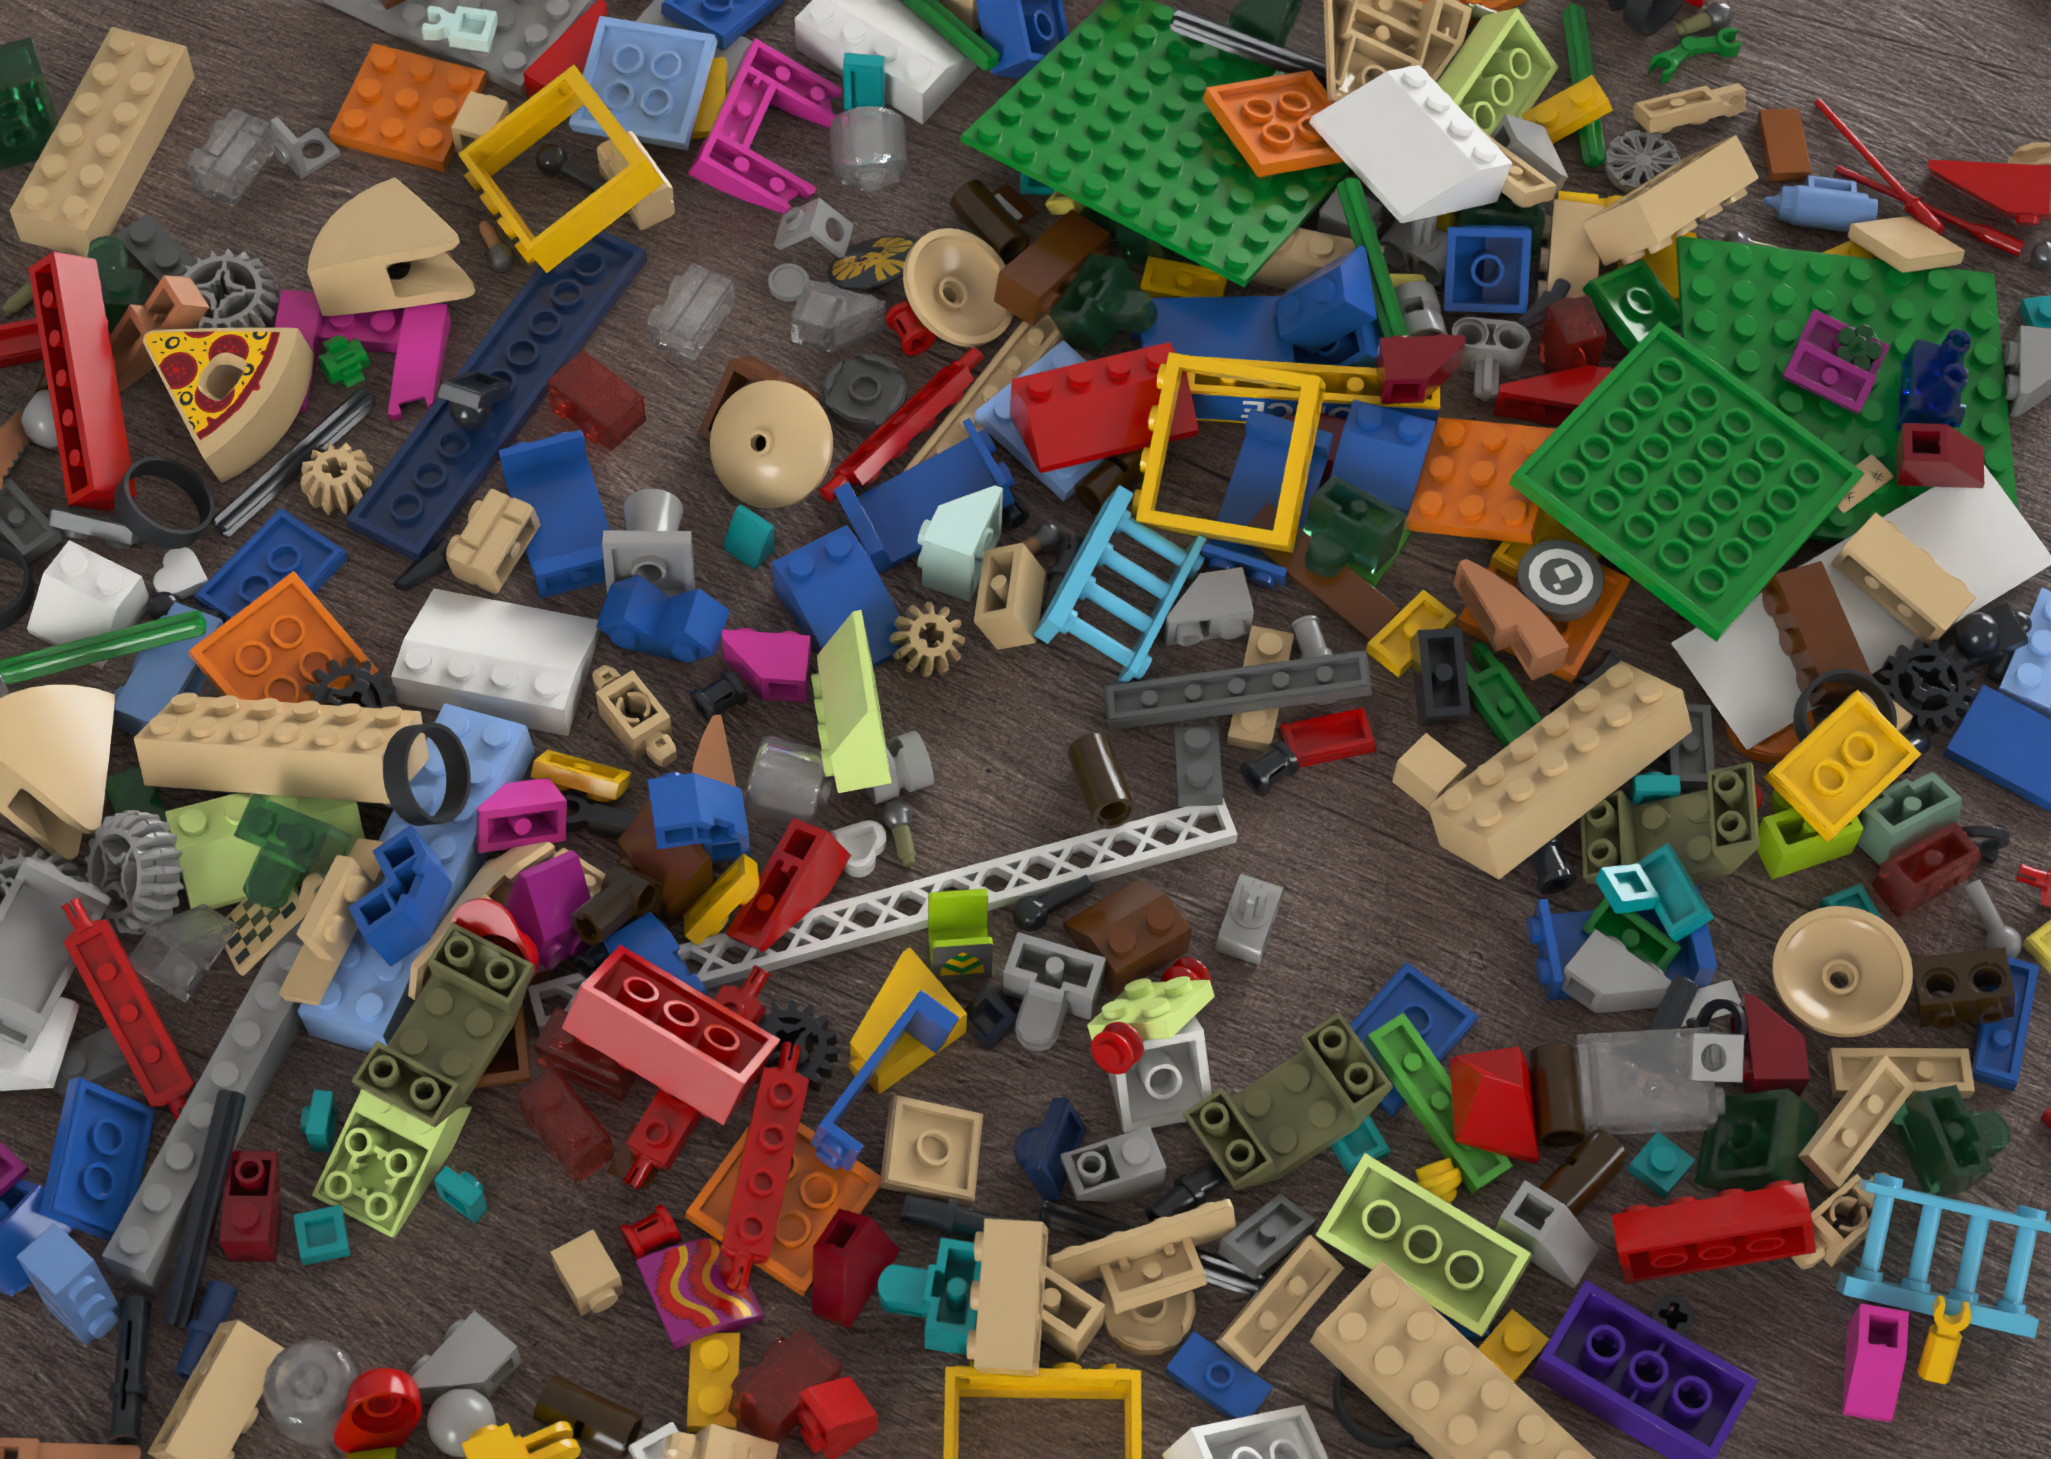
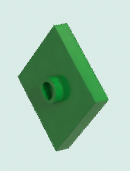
M1643 259L1592 279L1582 288V291L1629 353L1659 321L1675 333L1681 332L1679 305Z

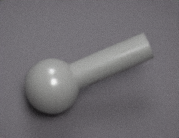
M1976 880L1964 886L1988 933L1985 938V948L2006 947L2007 956L2016 958L2022 948L2021 937L2015 929L2004 926L1981 880Z

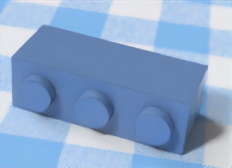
M174 602L168 614L161 616L160 619L196 609ZM201 612L207 622L206 633L203 636L139 652L133 664L132 674L126 684L120 686L114 693V717L119 730L136 736L173 697L182 693L199 694L207 680V676L189 657L188 652L222 626V619Z
M55 1222L16 1256L47 1309L85 1346L94 1338L105 1336L115 1326L121 1308L97 1264Z

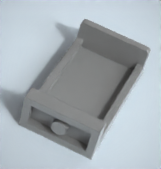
M26 857L0 904V1038L31 1052L76 967L63 943L74 929L61 906L65 903L71 904V900L80 898L92 922L101 920L111 898L103 894L98 887L91 883L78 882L60 873L55 866L48 862L35 861Z

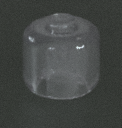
M865 106L844 111L833 119L829 128L831 167L838 183L846 188L873 192L891 187L903 180L908 171L909 163L906 127L899 114L883 107Z
M773 735L762 737L754 755L744 795L745 814L754 819L789 827L793 818L811 824L818 805H827L833 782L832 780L825 779L821 756L822 749Z
M307 1339L292 1343L275 1356L266 1370L263 1384L265 1403L275 1423L286 1437L301 1445L319 1447L334 1443V1428L346 1407L351 1382L359 1374L345 1351L328 1341Z

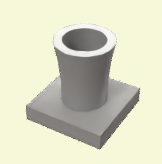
M643 489L631 494L623 505L626 531L603 530L602 546L607 594L612 583L638 574L669 597L695 589L691 531H678L684 513L681 501L673 494L660 489Z

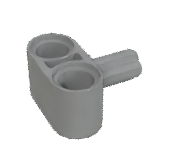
M1432 216L1405 223H1400L1396 219L1379 240L1380 245L1385 246V262L1405 274H1424L1426 282L1434 287L1439 286L1445 279L1447 233L1436 228L1437 217Z
M1464 317L1453 324L1451 335H1465L1466 341L1461 364L1457 370L1474 372L1473 393L1475 397L1480 398L1483 402H1488L1489 399H1496L1499 391V375H1514L1523 368L1531 339L1530 332L1526 327L1514 321Z
M1240 874L1218 935L1215 951L1259 965L1282 900L1284 887Z

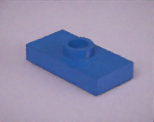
M1195 1331L1192 1332L1165 1370L1166 1375L1230 1420L1255 1415L1273 1389L1272 1385Z

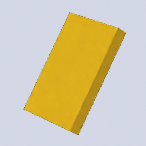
M1857 690L1781 760L1764 779L1828 843L1908 768L1921 753Z

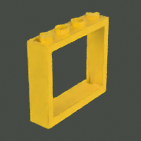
M572 65L458 153L470 170L464 177L476 192L483 188L485 192L479 196L494 216L499 212L501 213L502 217L496 221L511 240L516 237L519 238L520 241L514 245L529 265L536 260L546 273L665 183L575 65ZM585 105L630 165L535 237L492 176Z
M1169 352L1167 364L1160 365L1157 375V389H1161L1159 405H1153L1149 415L1148 429L1153 431L1150 448L1145 447L1141 456L1140 472L1145 473L1142 490L1136 489L1132 502V514L1137 515L1136 521L1150 529L1196 537L1201 535L1208 539L1293 553L1326 387L1323 379L1320 376ZM1182 371L1300 390L1273 531L1155 511Z
M970 1361V1366H945L943 1459H958L959 1397L1124 1400V1459H1142L1141 1370L1116 1368V1363L1106 1364L1101 1369H1081V1366L1075 1363H1058L1053 1365L1052 1368H1039L1038 1376L980 1373L974 1368V1361Z

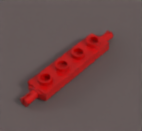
M970 347L958 361L943 367L902 405L894 415L886 420L832 471L834 477L819 489L821 496L827 502L832 503L837 498L834 489L847 482L851 486L860 485L861 487L874 482L881 474L880 469L889 460L898 458L908 450V442L912 438L930 429L937 422L936 416L945 407H950L963 398L965 395L963 390L975 380L970 371L984 360L982 353L977 348Z
M75 898L70 901L71 904L65 903L61 906L74 929L63 943L151 1107L168 1105L177 1121L182 1112L181 1109L183 1110L187 1103L185 1095L197 1084L110 922L106 919L91 922L80 898Z
M754 965L741 988L723 984L714 1001L757 1026L766 1012L765 1007L757 999V996L771 975L766 970ZM659 1089L626 1142V1145L637 1158L622 1182L640 1191L641 1186L653 1167L669 1170L701 1119L702 1114L672 1094H667Z
M791 1042L782 1043L778 1066L772 1068L764 1067L760 1074L720 1248L723 1254L733 1259L727 1286L734 1289L741 1272L737 1290L741 1291L748 1288L747 1284L752 1264L767 1263L770 1258L809 1084V1078H805L796 1072L799 1054L802 1049L800 1045L794 1044L790 1059L788 1060Z

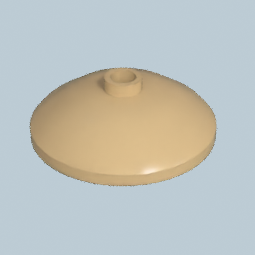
M937 229L924 235L909 250L903 269V282L907 299L919 320L939 338L958 346H982L1001 335L1013 317V313L994 302L998 275L1006 265L995 250L979 237L960 229Z
M766 380L741 388L723 404L712 426L710 455L716 475L723 486L734 497L754 507L778 509L792 506L804 500L821 484L832 459L833 435L824 409L807 391L787 382ZM760 436H763L766 440V446L762 451H759L756 447V440Z
M1830 906L1802 915L1784 931L1774 952L1772 978L1780 1001L1788 1012L1803 1025L1829 1036L1857 1037L1883 1028L1900 1013L1910 994L1913 968L1905 943L1898 933L1884 920L1858 908ZM1840 978L1846 983V986L1844 988H1836L1831 984L1830 980Z

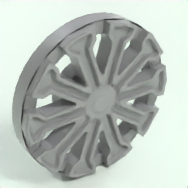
M1631 130L1625 132L1622 136L1618 135L1610 143L1606 152L1604 168L1607 177L1617 188L1630 193L1641 186L1640 182L1649 181L1665 169L1679 162L1680 156H1678L1677 149L1673 143L1661 138V134ZM1641 142H1646L1644 148L1642 147ZM1654 145L1659 147L1658 149L1652 151ZM1614 165H1619V166H1622V167L1616 168V167H1613V166H1614ZM1627 175L1631 178V179H1629V180H1627V181H1625L1624 179H1622L1623 177H1625V176H1627Z

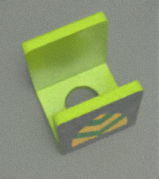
M987 889L942 891L928 894V937L931 972L940 982L992 978L993 940L992 937H988Z

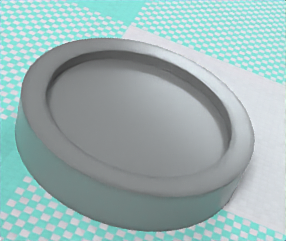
M782 264L774 268L769 275V290L778 300L785 302L797 301L803 298L809 290V275L799 265Z

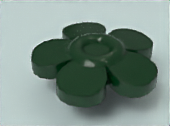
M1860 325L1855 331L1850 327H1845L1837 334L1838 343L1842 347L1836 350L1835 356L1867 371L1870 368V360H1876L1881 356L1882 347L1878 342L1872 341L1868 343L1874 334L1873 329L1868 325Z

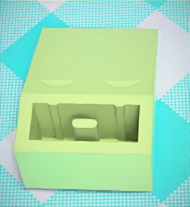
M361 1089L312 1196L330 1206L341 1205L344 1213L391 1238H395L453 1150L472 1107L464 1103L434 1128Z

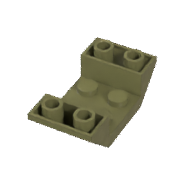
M1747 762L1707 771L1708 790L1634 805L1622 790L1612 792L1580 817L1583 879L1586 883L1597 884L1595 878L1602 867L1635 864L1666 843H1669L1674 848L1693 882L1731 875L1760 847L1754 767L1752 763Z
M453 922L427 961L432 973L431 977L388 1045L385 1046L376 1041L351 1080L352 1084L434 1128L461 1107L471 1095L515 1024L534 970V964Z
M1340 1012L1301 1036L1303 1051L1229 1098L1223 1088L1183 1113V1116L1234 1190L1281 1179L1356 1130L1393 1088L1389 1079Z

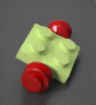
M1183 957L1175 961L1172 967L1163 973L1161 982L1152 983L1150 979L1143 978L1128 983L1124 987L1125 991L1114 1001L1105 1004L1102 1007V1012L1087 1025L1092 1039V1056L1096 1063L1106 1072L1115 1075L1126 1073L1143 1055L1144 1045L1142 1040L1171 1039L1215 997L1212 989V978L1208 969L1194 958Z

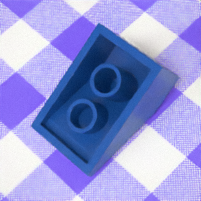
M848 525L772 562L773 590L803 634L810 635L811 645L817 654H819L853 611L862 610L873 668L894 658L893 654L902 647V645L890 642V636L899 631L894 622L900 615L869 555Z

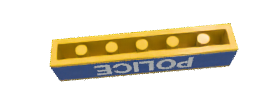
M1202 357L1320 376L1326 384L1321 413L1347 420L1353 400H1358L1433 420L1437 423L1440 410V387L1423 403L1381 404L1376 368ZM1187 372L1197 420L1246 423L1251 409L1284 419L1296 414L1300 390Z

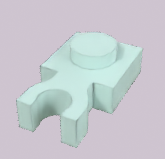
M457 6L456 12L453 14L446 12L440 7H428L429 22L437 24L423 23V39L436 41L448 38L450 47L482 52L490 51L498 24L496 11Z

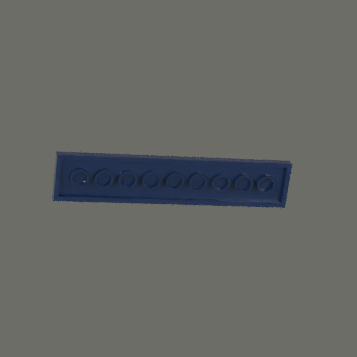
M602 230L548 273L539 265L454 376L476 370L507 380L511 383L508 398L491 404L492 414L482 428L465 430L457 426L450 416L449 405L451 401L438 397L346 518L348 528L414 561L419 560L425 552L431 551L500 458L498 450L505 449L510 445L647 261L646 250Z

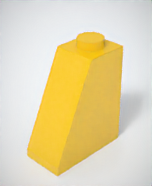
M911 947L901 954L850 1041V1062L848 1065L854 1077L920 990H923L959 1017L948 1039L937 1053L966 1033L967 1013ZM906 1032L868 1083L879 1095L936 1055V1053Z

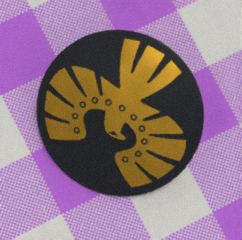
M892 235L873 238L856 244L846 250L845 256L836 257L831 262L827 272L828 278L833 285L839 288L850 290L867 289L869 293H873L903 276L905 259L917 240L907 236Z

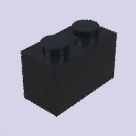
M1462 627L1418 630L1410 640L1418 726L1462 724L1470 715Z

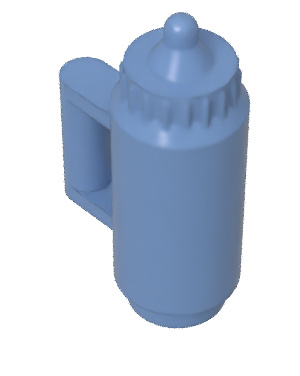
M1807 175L1805 185L1783 186L1780 188L1778 195L1773 197L1767 196L1763 200L1764 205L1770 206L1776 211V219L1780 221H1787L1790 225L1849 232L1852 223L1876 220L1878 200L1869 198L1866 193H1858L1856 181Z

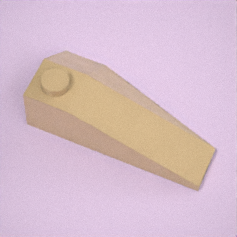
M550 842L514 847L498 858L488 860L482 866L433 933L430 940L412 962L409 997L415 1001L431 977L432 973L427 961L449 928L452 916L457 908L468 900L475 898L490 899L504 907L519 872L554 858V845Z

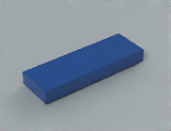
M2008 957L2015 993L2014 1017L2005 1018L2000 1022L1991 1024L1978 1022L1971 1058L1973 1080L2014 1091L2018 1084L2040 965ZM1985 986V992L1996 990L1995 987Z

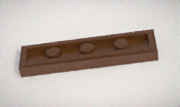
M1267 502L1247 526L1273 531L1277 508ZM1299 526L1293 553L1252 546L1272 564L1287 568L1288 577L1368 642L1400 612V608Z

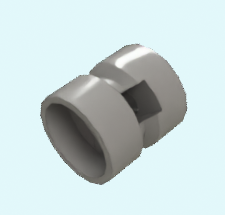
M1413 281L1394 288L1409 337L1448 334L1444 319L1440 314L1441 307L1433 285L1428 282Z
M916 730L891 738L890 745L886 747L892 783L865 788L871 802L878 804L898 797L901 788L906 789L908 792H913L934 784L931 761L924 742Z

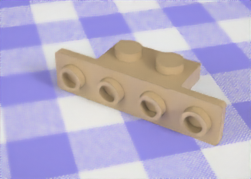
M359 838L356 840L349 856L336 855L296 934L304 944L279 991V995L284 1000L315 1006L320 1004L358 929L348 907L379 887L384 877V873L372 851L385 842Z
M1230 1199L1215 1203L1209 1202L1200 1205L1196 1209L1172 1217H1161L1150 1224L1128 1231L1111 1233L1103 1239L1081 1246H1070L1048 1257L1049 1268L1074 1285L1101 1277L1115 1314L1207 1285V1281L1195 1246L1223 1238L1236 1228L1234 1207Z

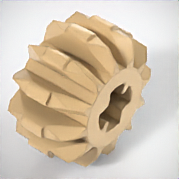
M328 442L326 452L321 453L312 449V461L302 462L301 470L303 476L301 477L300 484L303 493L308 496L309 503L314 509L323 506L324 512L329 516L337 508L347 516L349 506H356L372 485L373 478L375 477L373 467L367 462L366 455L361 449L352 452V448L347 442L340 449H335Z
M926 602L923 605L922 612L915 605H911L906 610L907 617L899 616L895 620L894 625L899 631L890 636V642L902 645V647L893 656L896 660L907 656L910 660L905 668L907 672L911 673L919 664L923 677H929L932 674L933 667L940 674H944L949 670L948 661L956 663L961 658V654L956 648L965 643V637L953 634V632L962 623L959 619L953 620L950 623L945 619L949 615V607H943L938 614H935L932 602ZM924 631L928 632L930 640L936 641L931 648L927 647L925 639L919 638Z

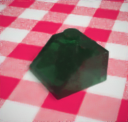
M1788 1088L1709 1099L1695 1183L1700 1187L1717 1191L1742 1189L1745 1192L1762 1190L1767 1184L1772 1182L1790 1181L1792 1184L1803 1183L1806 1192L1810 1169L1798 1156L1815 1135L1819 1114Z

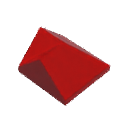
M1520 1046L1454 1056L1450 1060L1455 1142L1532 1164L1537 1163L1540 1158L1534 1109L1535 1098L1532 1089L1531 1072Z

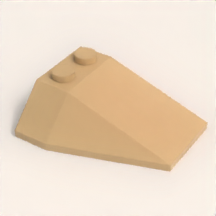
M1324 0L1328 101L1335 103L1386 71L1419 65L1436 82L1463 44L1473 8L1456 0H1427L1425 3L1418 0Z

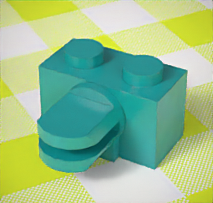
M941 1238L936 1265L929 1264L928 1269L889 1265L879 1277L878 1300L883 1310L889 1313L927 1318L925 1325V1349L967 1355L969 1330H976L978 1310H971V1286L973 1280L980 1281L981 1261H975L974 1243Z

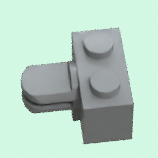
M1017 932L1003 972V994L1023 1000L1016 1018L1015 1031L1017 1040L1025 1048L1031 1051L1050 1049L1059 1036L1066 1013L1088 1020L1092 1019L1105 979L1106 958Z

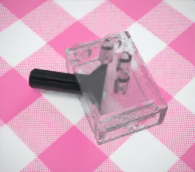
M1675 976L1672 979L1647 1031L1577 1034L1574 1047L1576 1051L1584 1136H1588L1594 1129L1603 1130L1610 1135L1714 1129L1718 1115L1725 1114V1099L1722 1086L1715 1087L1714 1081H1692L1688 1079L1690 1071V1034H1710L1709 1027L1680 1029L1698 992V985L1692 980L1682 976ZM1709 1044L1701 1054L1702 1065L1708 1071H1713V1069L1720 1067V1049L1716 1044Z

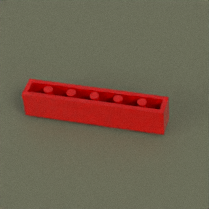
M53 251L29 267L28 270L68 506L111 511L115 509L114 493L116 487L131 466V459L96 259ZM135 478L129 480V491L132 498L137 496Z

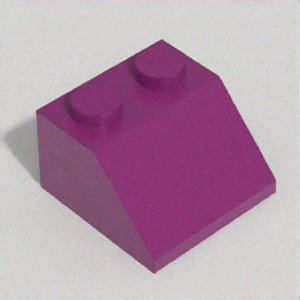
M572 850L519 872L504 905V908L514 918L519 930L530 936L537 946L539 961L536 974L546 969L552 970L560 962L574 957L589 946L588 943L582 941L578 932L572 927L571 914L591 899L579 855Z

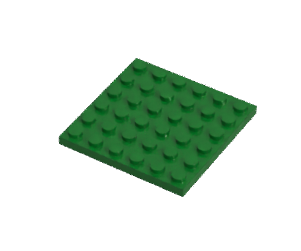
M1659 321L1515 471L1509 484L1715 642H1718L1766 588L1773 576L1782 570L1854 489L1865 473Z

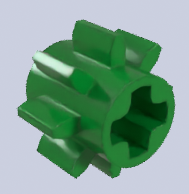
M339 334L322 343L327 352L318 356V362L330 384L333 385L340 381L343 387L350 388L366 380L362 370L370 367V361L357 338L347 341L345 336Z

